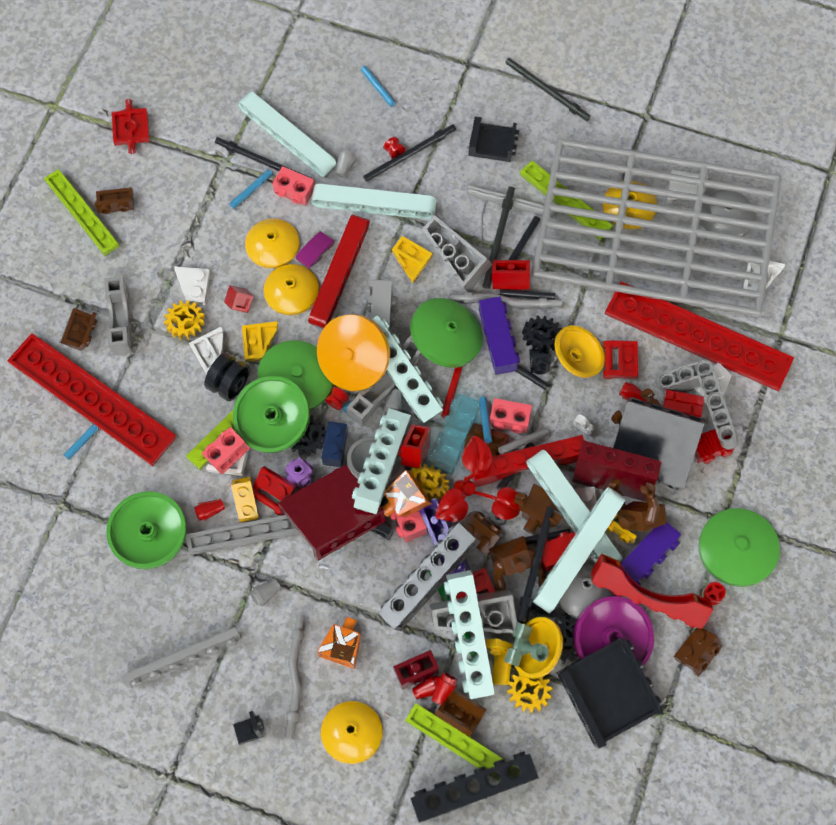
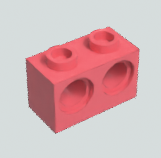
M282 166L272 185L274 193L279 197H286L296 204L306 206L313 194L315 181Z
M494 398L490 426L496 430H512V432L517 434L527 433L532 405ZM498 413H503L505 417L498 418L496 415ZM522 417L524 421L518 422L515 418Z
M229 427L219 435V438L209 444L201 454L223 475L250 447Z
M419 511L404 518L398 516L396 512L390 515L391 520H395L398 525L395 529L399 538L403 537L405 543L427 534V528ZM408 524H412L415 526V529L408 531L405 527Z

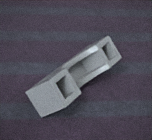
M123 276L104 278L105 296L110 320L109 329H107L108 346L113 355L132 353L127 284Z

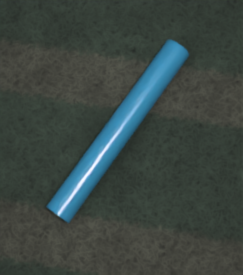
M363 66L360 69L387 104L393 107L396 102L370 70Z
M268 169L229 203L230 207L233 209L268 180L273 173Z
M481 397L479 400L485 443H491L492 436L487 398Z
M93 424L64 453V456L69 460L99 428Z

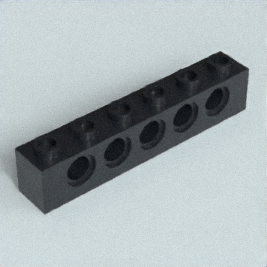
M525 751L513 755L514 759L508 762L504 758L493 762L494 767L486 769L483 766L473 770L474 774L468 777L464 773L453 777L454 782L446 784V781L435 784V789L428 792L426 788L414 792L415 796L410 799L418 823L539 779L531 754L526 755ZM511 765H517L520 769V774L515 778L508 774V769ZM493 772L498 773L500 776V781L497 785L490 784L488 780L489 775ZM472 780H477L480 783V789L475 793L469 789V783ZM453 787L458 788L460 791V796L456 800L451 799L449 796V791ZM434 794L440 798V804L437 807H432L429 803L430 797Z

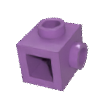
M299 457L287 464L285 469L287 476L285 478L295 484L300 490L308 486L314 479L312 471L314 468L307 460L303 461Z

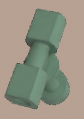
M517 623L513 634L516 639L513 648H508L504 662L519 667L522 655L530 653L531 657L535 660L544 661L548 657L549 649L546 645L540 643L531 645L528 639L532 627Z

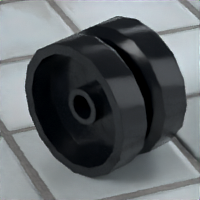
M224 352L215 359L209 368L204 386L212 393L218 392L219 397L224 400L232 401L244 388L250 374V366L243 361L236 362L234 356Z

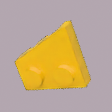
M401 236L392 248L393 255L412 283L415 282L433 257V253L404 236Z
M277 321L242 325L245 362L261 361L264 354L269 350L278 329Z

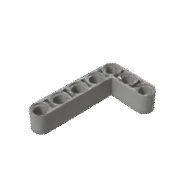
M700 360L664 372L659 376L658 383L664 394L666 389L683 392L701 386L721 446L725 449L736 447L738 438L713 365L709 360ZM710 386H715L713 389H707ZM720 402L719 405L712 406L714 403ZM720 419H726L722 423L718 422ZM725 436H732L730 439H724Z

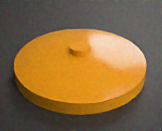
M347 314L333 319L324 327L317 343V358L322 372L330 382L344 390L360 391L375 385L384 376L389 365L390 348L386 335L377 323L363 315Z

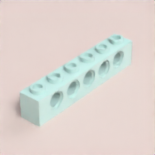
M377 315L371 320L380 326L386 335L389 348L397 353L394 358H390L386 372L424 425L442 413L443 409L441 407H443V404L438 397L434 398L432 395L430 384L427 381L423 382L420 377L422 373L416 365L412 366L409 361L411 357L405 349L401 350L398 345L400 341L397 336L390 334L388 331L389 325L384 318L380 319ZM405 365L408 371L400 374L397 371V367ZM411 380L416 381L418 388L415 390L410 389L407 385L408 382ZM421 396H426L429 399V403L421 405L418 399Z
M389 408L387 415L382 416L380 421L382 428L377 429L374 440H377L376 444H371L369 450L371 457H367L363 469H366L365 473H360L358 479L360 486L359 488L355 487L352 499H355L354 508L377 514L398 457L399 448L407 432L411 415Z
M469 570L446 575L447 582H444L446 594H450L451 601L447 602L449 613L454 615L455 620L451 622L453 634L458 636V641H455L457 654L461 653L462 661H458L460 672L465 674L466 679L462 681L464 693H468L470 699L494 695L473 574ZM458 592H466L465 598H456ZM464 611L470 613L466 619L459 618L460 614ZM468 631L474 633L473 636L469 639H465L463 637V635ZM471 651L477 652L474 658H468L467 654ZM472 672H481L477 678L471 677Z

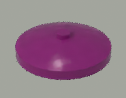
M608 596L591 602L580 613L574 627L573 641L579 659L622 637L630 640L634 647L632 652L635 658H639L644 666L649 660L654 646V631L648 615L638 604L624 597Z

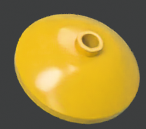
M631 180L632 184L646 186L641 182ZM610 187L604 196L621 198L622 189ZM629 191V197L634 198L632 201L657 205L655 195ZM603 203L604 213L618 215L619 206ZM627 207L625 216L652 221L656 212ZM629 224L623 225V229L628 230L642 228L641 226Z
M277 218L265 219L256 223L249 230L245 239V248L249 258L255 264L264 268H278L287 265L295 258L300 247L299 235L296 229L289 222Z
M287 264L276 268L269 274L264 284L266 302L274 311L283 315H298L307 311L314 305L319 293V284L316 276L308 268L298 264Z
M571 325L563 328L555 338L556 355L567 371L581 378H591L602 370L605 361L604 352L601 344L591 332L583 327Z
M545 617L534 618L525 624L532 627L528 639L531 645L540 643L546 645L549 649L548 657L544 661L533 659L530 653L522 655L519 667H515L521 675L527 678L537 679L547 675L556 666L562 653L563 637L561 630L554 621Z
M346 701L334 706L326 714L322 722L321 740L323 746L331 757L342 763L357 764L366 761L375 754L382 741L383 728L378 714L370 706L359 701ZM348 727H354L355 731L353 733H348Z

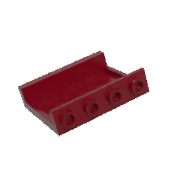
M583 440L572 482L605 491L607 485L613 480H621L619 490L623 496L647 502V497L641 492L640 487L641 485L647 487L646 483L655 486L662 461Z
M346 465L335 469L330 474L317 479L314 483L301 488L298 492L278 502L281 515H286L311 546L314 557L318 561L385 522L384 510L381 506H379L377 514L354 508L355 499H352L355 487L359 488L360 484H358V479Z

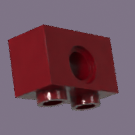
M431 650L393 666L394 673L402 690L426 680L431 675L439 674V667Z

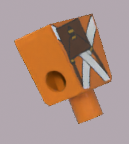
M406 470L384 492L389 502L382 506L387 517L396 512L398 516L404 518L431 505L432 502L413 473Z
M346 617L342 627L333 624L317 651L318 657L355 669L361 641L360 633L354 631L357 621Z

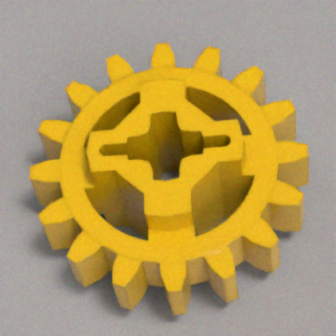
M180 300L179 305L173 303V309L167 308L169 314H164L166 320L164 324L167 327L168 333H171L174 338L178 335L180 340L183 339V336L190 340V335L196 337V331L202 332L200 326H205L203 320L205 316L202 313V308L198 307L195 302L191 305L190 301L187 300L186 304H183L182 300Z
M427 464L420 468H412L410 472L413 473L415 478H418V483L430 500L434 498L440 499L448 491L449 486L447 485L449 480L445 479L446 474H440L441 469L435 470L433 465L428 468Z
M519 672L518 677L512 675L514 682H508V686L512 689L507 690V694L512 695L509 702H516L515 709L520 706L522 707V713L529 709L530 714H532L535 708L538 712L541 711L540 705L547 706L548 703L545 699H551V695L547 694V692L552 691V687H547L550 682L549 679L544 680L541 677L537 678V681L534 682ZM520 681L522 688L516 692V686ZM527 687L534 689L532 695L529 692L525 693ZM543 689V696L539 700L537 693ZM522 700L530 701L531 704L524 703Z

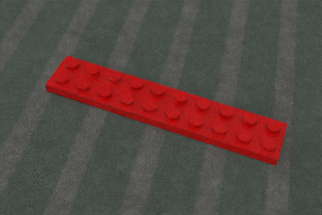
M622 281L619 283L620 285L631 286ZM615 291L605 311V315L715 364L719 363L728 370L778 392L795 358L661 299Z
M33 333L28 336L7 360L11 366L152 467L177 438L174 433Z

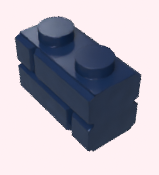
M328 422L321 456L323 465L342 467L346 439L348 437L347 424Z

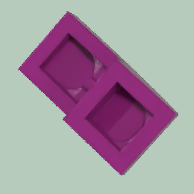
M320 231L307 242L295 259L310 269L321 260L322 254L334 245V240Z

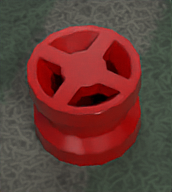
M396 136L388 139L383 145L384 150L389 152V156L392 159L406 150V147L400 144V140Z
M333 387L331 395L327 396L325 401L332 408L341 410L342 404L349 399V396L340 388Z
M711 582L704 590L703 597L711 600L712 605H717L725 597L726 590L721 583Z

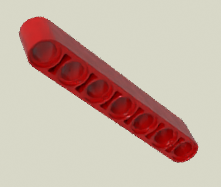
M353 214L350 216L310 312L308 324L324 328L331 321L367 234L370 219Z

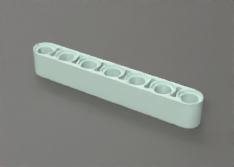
M249 92L238 102V106L243 113L321 177H324L337 165L330 154L254 92Z
M328 184L314 185L311 204L319 208L418 219H431L435 215L437 203L435 197L428 195Z
M541 450L526 461L527 466L576 534L590 511L551 456L545 450ZM604 532L590 555L595 562H597L602 553L621 563L623 559Z
M607 487L534 596L532 602L546 612H552L626 498L612 488Z

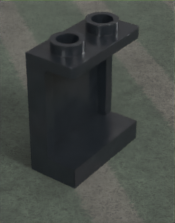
M475 116L469 143V156L511 162L512 155H516L517 145H514L515 140L518 141L520 130H517V123H513V127L482 123V117Z

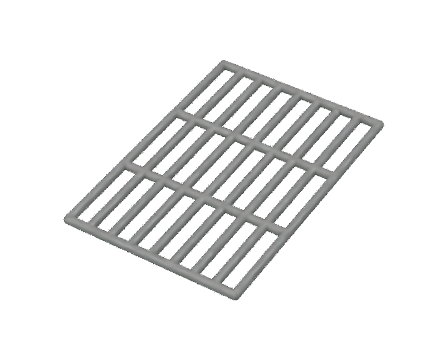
M560 138L557 140L531 275L542 279L760 316L763 308L781 176ZM563 147L628 157L627 166L562 155ZM635 158L700 169L699 178L636 168L634 167ZM560 162L625 173L624 182L559 171ZM714 171L773 181L772 190L707 180V172ZM632 174L698 185L697 193L691 194L632 184ZM557 178L622 189L621 198L556 188ZM705 187L769 197L771 198L770 207L704 196ZM629 191L695 202L694 211L628 200ZM554 195L618 205L619 211L618 215L557 205L552 204ZM702 203L769 214L767 223L703 213L701 212ZM626 208L692 218L691 227L627 217L625 216ZM551 211L616 222L615 232L549 220ZM705 220L766 231L765 240L698 229L699 221ZM629 224L690 235L689 242L684 244L622 233L623 225ZM554 228L613 239L612 248L546 237L547 229ZM697 236L763 247V255L759 257L696 246ZM620 241L686 251V260L682 261L619 250ZM544 244L610 255L609 265L543 254ZM694 253L761 264L760 274L694 263ZM621 257L684 268L683 278L617 267V258ZM541 261L607 272L606 282L540 271ZM691 270L759 281L758 289L754 291L691 280ZM619 274L681 285L680 295L614 284V275ZM693 287L756 298L755 308L688 297V289Z

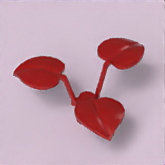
M472 436L463 451L462 462L467 470L475 472L465 476L464 480L456 481L454 488L449 489L443 495L437 507L435 518L449 522L463 520L468 512V503L464 499L472 494L495 500L491 510L496 517L503 520L516 518L520 514L519 504L513 502L517 494L514 489L510 487L501 488L496 497L476 491L474 483L470 481L471 478L479 474V470H488L492 462V453L489 446L481 438Z

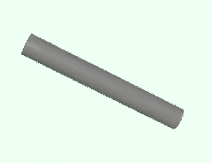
M544 428L498 448L500 454H505L549 435V431L547 428Z

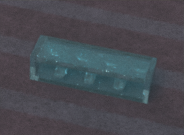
M458 394L457 399L452 400L450 416L446 415L443 422L445 428L442 433L439 432L436 439L437 447L435 450L432 449L429 455L431 466L433 465L434 469H441L442 472L453 475L463 451L467 434L479 412L480 401L462 394Z

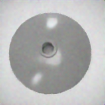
M719 190L708 195V197L751 204L745 196L734 191ZM702 203L701 212L754 221V212L734 208L728 210L723 206ZM700 220L704 229L708 231L743 236L750 230V228Z
M366 437L358 440L348 451L347 465L357 479H359L361 472L365 473L366 469H363L367 457H371L369 450L372 443L376 444L377 440H374L375 437ZM399 454L388 484L393 483L404 472L405 466L401 465Z
M583 564L558 602L561 609L574 618L578 619L583 609L591 602L599 598L614 596L611 590L607 588L602 589L593 584L591 571L594 565ZM584 583L589 584L590 587H585Z

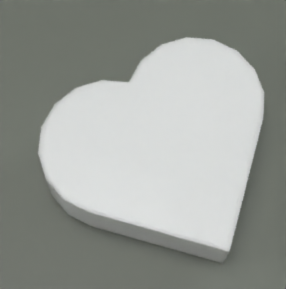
M580 414L576 416L573 425L585 434L592 435L595 427L584 416Z

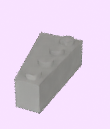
M435 215L423 227V231L457 277L462 287L470 292L493 264Z
M369 280L368 312L370 314L367 317L373 319L378 315L380 319L384 318L389 325L388 331L392 335L394 330H391V324H395V313H392V307H396V296H393L392 281ZM390 349V358H393V349Z
M510 590L477 595L483 632L514 634L517 620L513 596ZM451 600L429 604L435 630L453 631L451 622L455 621L454 615L449 613L447 603ZM464 611L460 614L459 618L466 619L470 613Z

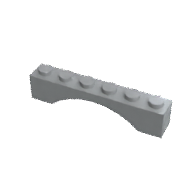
M410 335L401 350L405 349L411 357L409 361L414 366L423 357V354L418 350ZM405 365L397 367V371L400 374L408 371ZM387 372L379 382L359 393L347 407V415L361 427L389 396L391 391L396 388L395 383Z

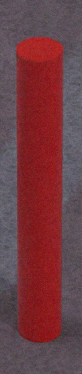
M463 366L454 369L441 413L443 418H448Z

